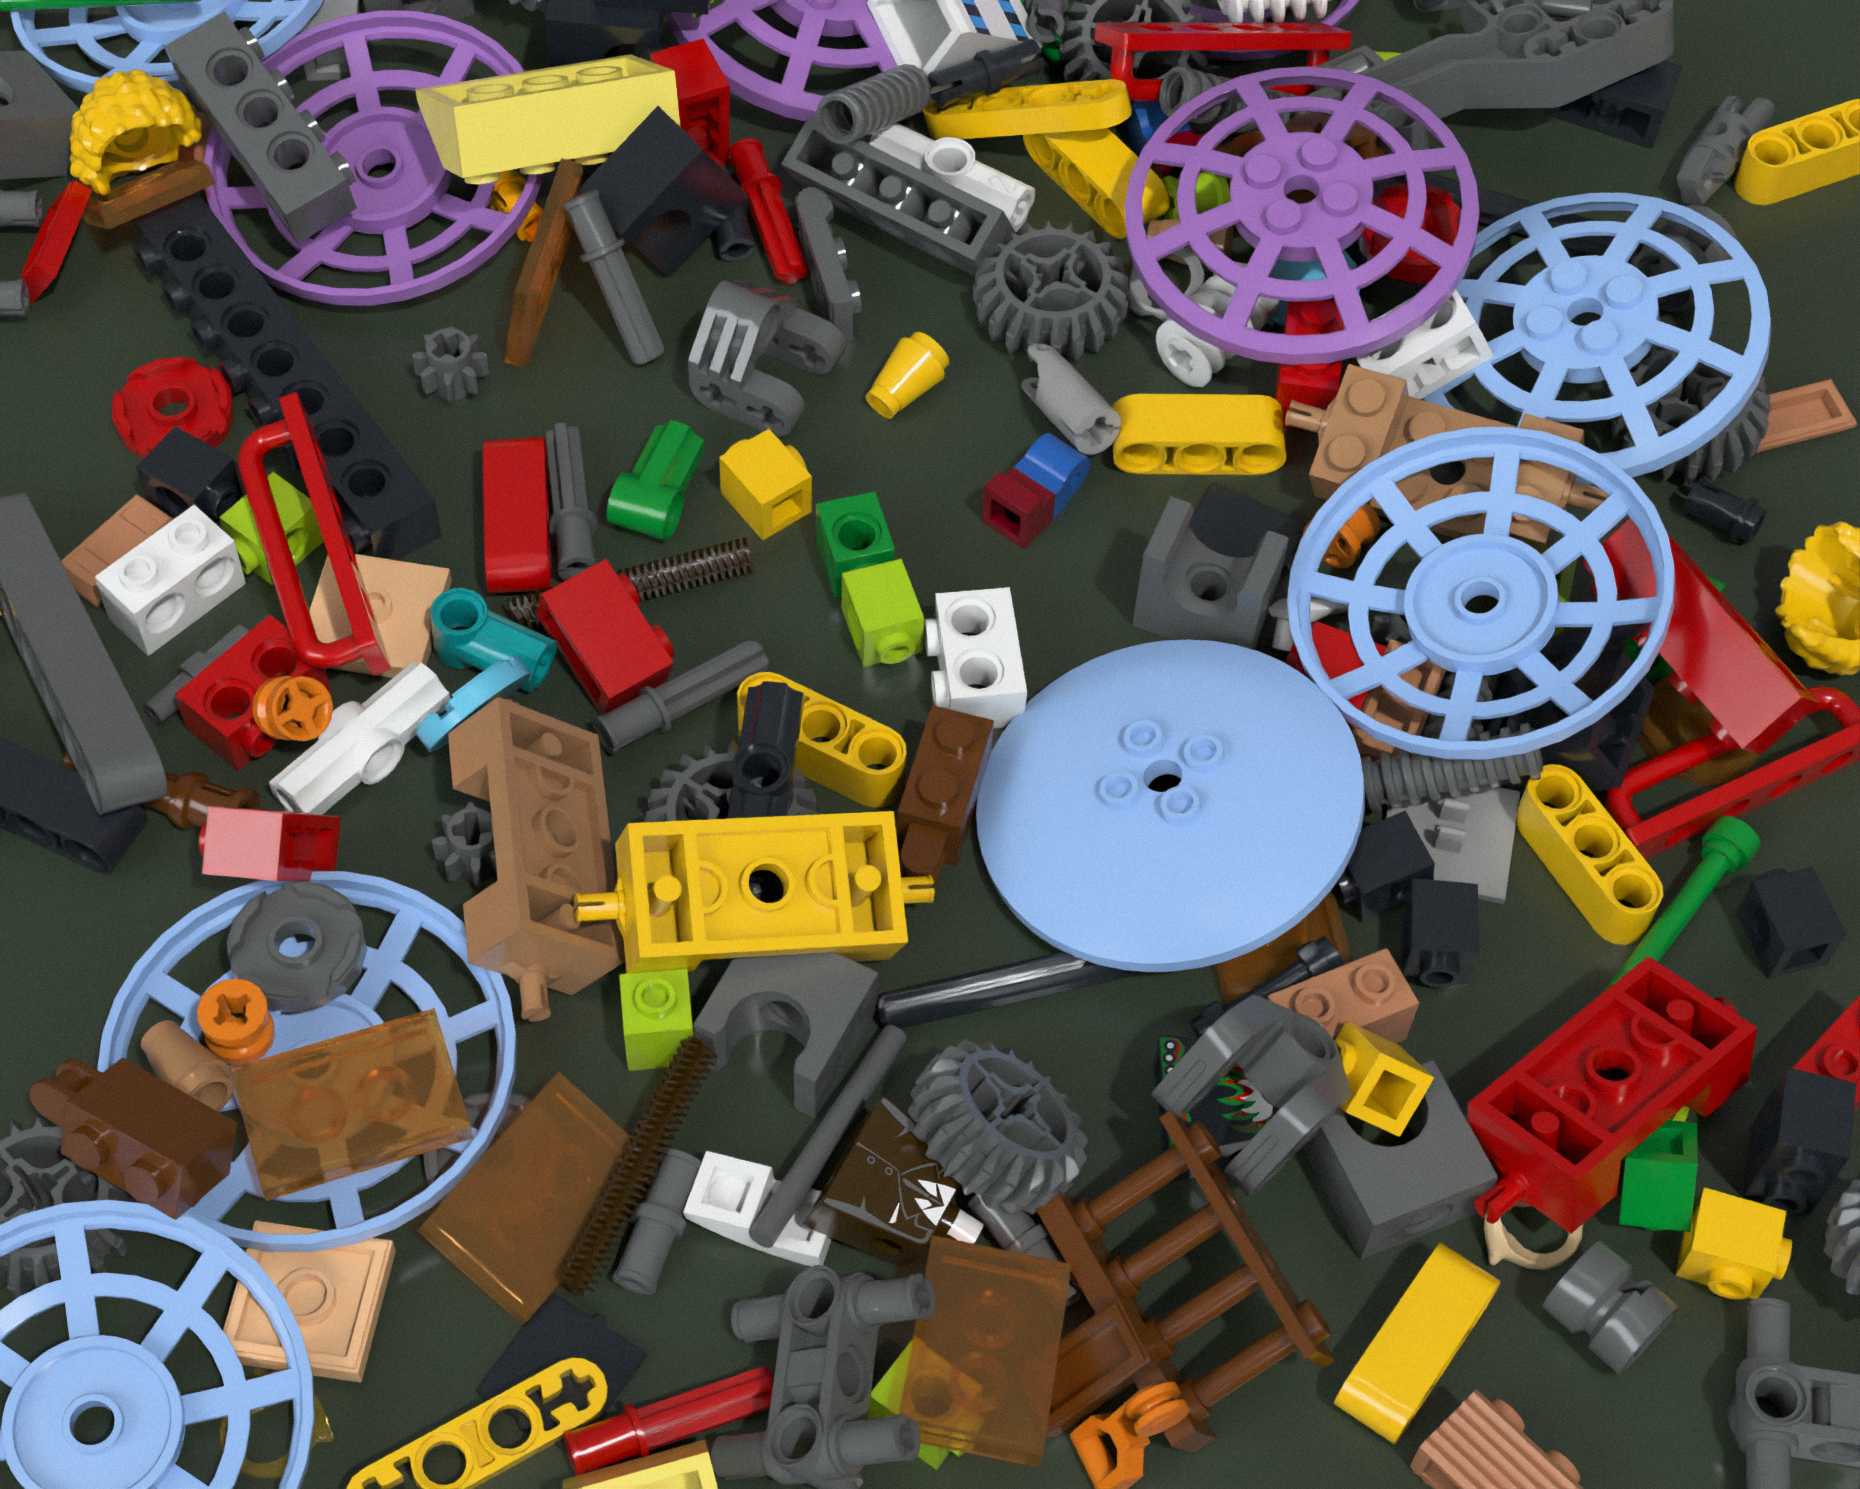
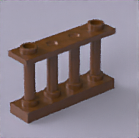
M1170 1110L1159 1117L1175 1145L1091 1202L1086 1198L1077 1200L1066 1193L1063 1194L1059 1190L1056 1197L1045 1207L1039 1206L1035 1209L1095 1314L1117 1298L1131 1299L1164 1361L1137 1380L1135 1384L1140 1390L1153 1383H1177L1181 1393L1176 1400L1184 1399L1190 1411L1183 1420L1163 1432L1172 1447L1194 1454L1217 1439L1206 1418L1213 1414L1212 1405L1297 1349H1299L1305 1360L1322 1368L1334 1362L1335 1358L1324 1340L1332 1336V1332L1324 1317L1310 1299L1307 1298L1300 1303L1216 1165L1215 1160L1222 1156L1217 1142L1200 1120L1191 1124ZM1190 1169L1210 1203L1126 1260L1119 1256L1112 1259L1101 1240V1237L1107 1233L1106 1225ZM1226 1228L1246 1263L1161 1320L1154 1316L1147 1319L1135 1296L1142 1292L1140 1284ZM1262 1288L1283 1324L1197 1381L1190 1377L1183 1380L1170 1358L1177 1353L1175 1345Z

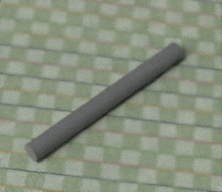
M893 1025L884 1026L749 1230V1235L754 1242L765 1248L773 1247L907 1042V1036L901 1029Z

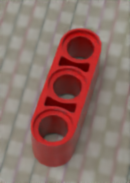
M545 437L483 440L484 548L488 593L549 590L551 587V559Z

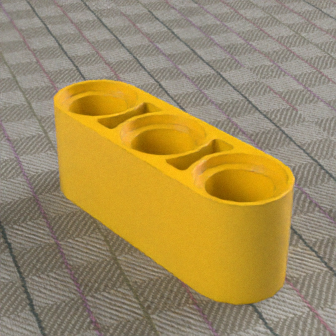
M1853 99L1753 134L1748 141L1734 178V188L1737 194L1749 203L1763 206L1774 204L1860 174V99Z
M1108 128L1023 135V141L1030 157L1061 189L1112 237L1116 239L1126 237L1125 200L1130 175L1139 158ZM1151 168L1147 173L1142 197L1143 226L1168 212L1170 207L1167 189Z
M1133 394L1120 398L1112 406L1121 418L1120 432L1113 442L1114 464L1120 470L1127 473L1261 475L1276 471L1286 461L1281 404L1269 396Z
M758 672L747 677L740 684L737 692L739 737H741L748 687L758 686L763 681L787 683L792 689L803 692L805 699L794 770L801 769L803 776L872 808L886 807L895 803L902 796L905 788L907 752L906 743L896 731L779 674ZM825 737L831 740L828 742H815L811 739ZM871 764H881L887 766V768L882 770H874L866 766H869Z
M1548 764L1543 766L1544 771L1541 772V779L1533 781L1531 777L1529 778L1518 806L1516 826L1520 834L1596 933L1604 940L1613 944L1628 945L1637 942L1645 935L1663 897V885L1659 877L1579 775L1572 769L1562 765ZM1542 802H1548L1550 804L1555 805L1557 808L1548 807L1544 805ZM1579 850L1592 853L1596 858L1583 855ZM1618 900H1625L1636 908L1626 907Z
M1440 1242L1348 1376L1334 1404L1395 1445L1487 1308L1501 1281Z

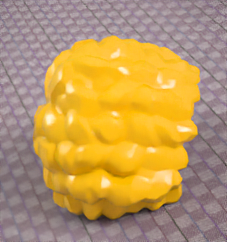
M143 70L115 72L111 77H101L94 83L93 92L83 98L80 110L76 111L72 118V130L69 137L72 152L70 155V173L73 177L79 178V181L84 185H90L95 193L107 195L111 191L110 181L114 180L117 176L122 177L130 172H141L151 166L177 161L180 156L181 145L190 147L201 139V119L196 116L197 112L194 105L190 103L187 96L180 89L172 88L167 81L148 75Z
M1839 521L1829 526L1818 525L1814 531V536L1806 537L1805 549H1794L1788 562L1790 577L1783 578L1780 583L1782 590L1781 605L1776 607L1775 613L1782 620L1781 625L1786 630L1784 636L1790 650L1803 657L1809 668L1825 670L1830 674L1836 673L1842 676L1853 675L1860 670V528L1851 526L1847 522Z

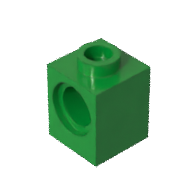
M875 491L816 504V542L834 597L842 596V573L895 560V548Z
M1667 1120L1622 1159L1619 1225L1642 1227L1652 1231L1667 1229L1690 1232L1698 1166L1697 1123Z

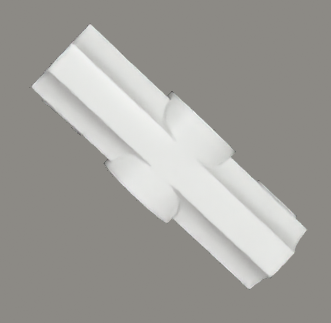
M898 123L891 124L872 133L870 145L1003 210L1015 232L1027 220L1028 213L1035 200V188L976 161L975 151L966 141L955 137H944L934 141Z
M411 662L363 704L350 701L336 708L332 713V720L327 729L318 736V741L269 782L272 794L283 805L285 811L324 814L361 781L364 784L372 785L387 777L401 760L405 744L416 735L417 726L431 712L433 714L436 712L440 715L445 711V706L451 700L450 693L441 684L437 675L423 663L417 665Z

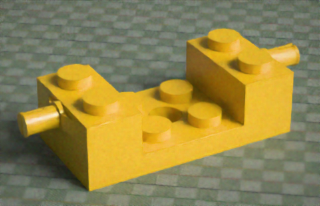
M894 811L628 823L615 843L618 880L614 892L575 893L574 909L577 910L574 914L576 922L616 919V924L624 940L626 974L687 968L688 972H691L697 968L702 960L829 952H835L855 962L890 960L908 943L904 904L933 903L935 891L934 888H930L934 884L931 875L901 877ZM758 870H768L776 874L783 885L782 899L775 903H765L758 900L749 888L750 874Z

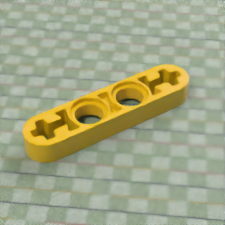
M1117 79L1001 88L999 93L984 96L981 92L950 103L943 108L938 107L934 100L931 99L922 111L930 137L938 140L944 137L973 139L1103 129L1118 125L1131 116L1132 108L1126 84Z
M569 1358L559 1361L363 1468L352 1477L346 1489H364V1487L373 1482H376L380 1489H391L404 1482L403 1475L396 1467L408 1461L411 1463L413 1478L419 1489H474L552 1446L556 1441L563 1438L564 1431L579 1429L594 1420L600 1414L606 1402L608 1386L605 1376L596 1364L583 1358ZM571 1375L577 1383L589 1380L594 1388L587 1393L588 1407L578 1411L572 1403H566L550 1412V1417L558 1426L549 1431H544L540 1410L527 1396L539 1390L542 1403L545 1404L560 1395L563 1387L561 1380L563 1377ZM505 1409L521 1411L527 1416L531 1424V1434L527 1441L513 1449L502 1448L496 1445L490 1438L488 1431L489 1423L493 1416ZM442 1444L453 1445L464 1454L466 1460V1469L462 1477L448 1485H439L430 1481L423 1470V1460L427 1453L434 1447Z

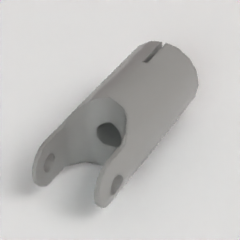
M1041 343L1030 345L1027 353L1038 364L1039 378L1024 379L1021 387L1032 399L1033 403L1075 448L1083 454L1094 455L1112 445L1118 437L1119 427H1121V418L1117 411L1053 347Z

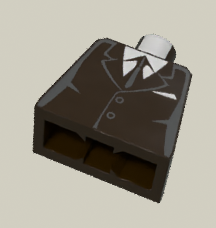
M884 1096L877 1101L862 1119L803 1222L805 1226L895 1265L905 1267L926 1248L930 1240L963 1259L975 1243L984 1225L982 1221L951 1203L961 1184L953 1177H943L945 1169L937 1160L928 1159L925 1156L929 1147L928 1144L917 1139L913 1134L917 1123Z

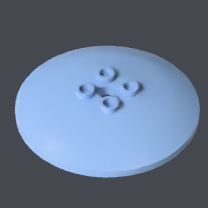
M1164 640L1138 644L1094 658L1051 682L1026 704L1025 713L1012 719L1002 732L990 754L977 798V835L982 857L993 885L1013 914L1034 934L1052 946L1072 954L1074 957L1097 965L1141 972L1181 971L1225 962L1252 952L1290 930L1318 906L1343 874L1355 850L1361 832L1365 809V784L1360 754L1345 718L1332 700L1302 673L1276 658L1239 645L1208 640ZM1171 774L1181 778L1180 783L1176 787L1170 788L1166 792H1156L1148 788L1150 782L1161 775Z

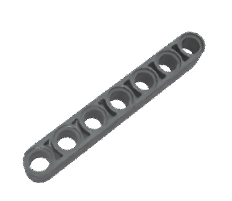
M24 491L0 496L1 615L95 809L100 815L165 797L167 795V782L156 747L29 497Z

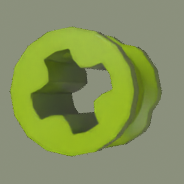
M1205 171L1199 174L1195 190L1197 214L1230 202V189L1226 177ZM1171 175L1163 177L1161 180L1170 198L1169 210L1163 216L1165 219H1179L1177 191L1180 179L1176 180Z

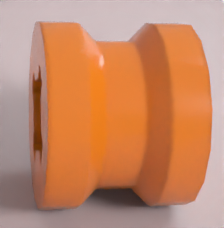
M1365 503L1335 535L1321 561L1336 568H1348L1358 559L1361 553V545L1370 543L1379 533L1381 527L1379 516L1370 504ZM1313 518L1304 527L1303 535L1309 527L1310 523L1312 522Z
M278 676L267 680L259 687L253 699L252 712L255 723L269 737L281 740L307 741L317 738L327 729L332 720L333 704L331 695L325 686L314 678ZM285 696H288L290 700L287 704V709L281 712L286 701Z
M237 978L223 980L211 986L201 997L197 1007L198 1023L205 1035V1041L209 1050L225 1063L236 1066L250 1064L263 1057L272 1047L275 1038V1025L269 1012L267 999L258 986L250 981ZM243 1013L246 1018H234L231 1014Z

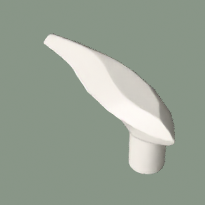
M1311 596L1310 620L1314 622L1331 614L1347 612L1349 605ZM1283 598L1268 608L1271 616L1277 617L1272 647L1290 651L1294 642L1290 630L1287 598Z

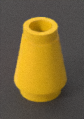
M914 332L910 338H901L873 383L872 388L865 395L867 402L878 414L887 419H892L898 412L902 411L945 378L944 369L949 365L948 355L934 339L922 332Z

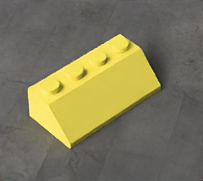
M631 54L415 89L418 105L443 168L464 178L465 183L468 184L495 182L500 179L499 172L519 168L522 174L547 173L555 170L554 162L574 159L575 164L579 165L603 163L608 159L609 153L614 152L657 106L680 126L675 70Z

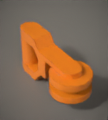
M1177 1383L1150 1384L1136 1392L1113 1413L1091 1415L1070 1434L1072 1443L1095 1489H1128L1143 1477L1144 1448L1150 1443L1148 1437L1169 1429L1189 1414L1190 1408L1184 1399L1176 1400L1181 1393ZM1107 1433L1110 1434L1117 1448V1467L1102 1438Z

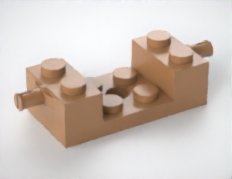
M1351 364L1347 366L1337 396L1328 405L1326 410L1292 400L1289 406L1290 411H1287L1285 425L1287 426L1291 425L1318 433L1319 447L1309 472L1314 496L1324 500H1328L1344 482L1367 464L1400 446L1434 434L1473 427H1514L1547 432L1584 445L1583 429L1526 413L1523 415L1520 427L1410 397L1405 379ZM1494 457L1460 460L1466 469L1465 474L1458 482L1451 485L1437 483L1430 475L1432 467L1411 474L1396 482L1395 485L1415 511L1451 496L1473 492H1490ZM1520 459L1516 494L1528 495L1550 502L1563 510H1566L1567 506L1570 505L1591 512L1609 497L1598 487L1577 482L1576 475L1570 471L1538 461ZM1374 498L1367 502L1373 507L1377 515L1388 518ZM1487 513L1456 517L1438 523L1429 529L1454 538L1483 534ZM1512 515L1509 537L1530 545L1540 554H1543L1553 545L1557 534L1556 530L1541 522L1523 516Z
M497 697L448 733L453 789L490 802L498 881L463 904L468 964L515 979L520 987L521 1017L524 1020L528 1018L529 1021L536 1022L545 1020L551 1015L547 988L573 995L625 962L622 934L616 924V919L576 922L574 914L577 910L574 909L575 893L614 892L616 886L599 736L521 706L517 701L513 702L512 699Z

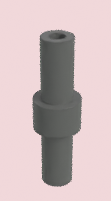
M237 625L204 654L199 651L195 652L177 667L179 675L143 705L148 715L159 724L165 721L179 709L175 693L249 631L242 625Z

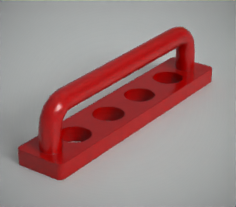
M1097 22L1094 40L1112 47L1111 79H1117L1126 84L1130 101L1159 102V92L1164 79L1134 78L1132 71L1134 51L1308 50L1306 67H1314L1329 60L1330 50H1349L1352 32L1317 22ZM1309 84L1270 87L1271 90L1294 94L1298 97L1307 96L1316 91L1314 85Z
M294 392L279 398L285 419L265 425L252 432L241 445L238 453V466L293 647L302 660L314 667L327 669L364 658L373 676L392 670L313 423L298 393ZM293 442L353 631V635L329 643L321 642L317 638L263 464L264 455L268 451Z
M1826 686L1807 688L1819 704L1806 716L1817 711H1827L1836 718L1843 728L1842 731L1648 820L1642 821L1632 805L1631 799L1633 795L1731 751L1712 731L1628 769L1621 788L1606 791L1607 812L1643 858L1647 860L1707 832L1714 821L1720 816L1737 818L1860 761V708L1846 693L1836 688Z

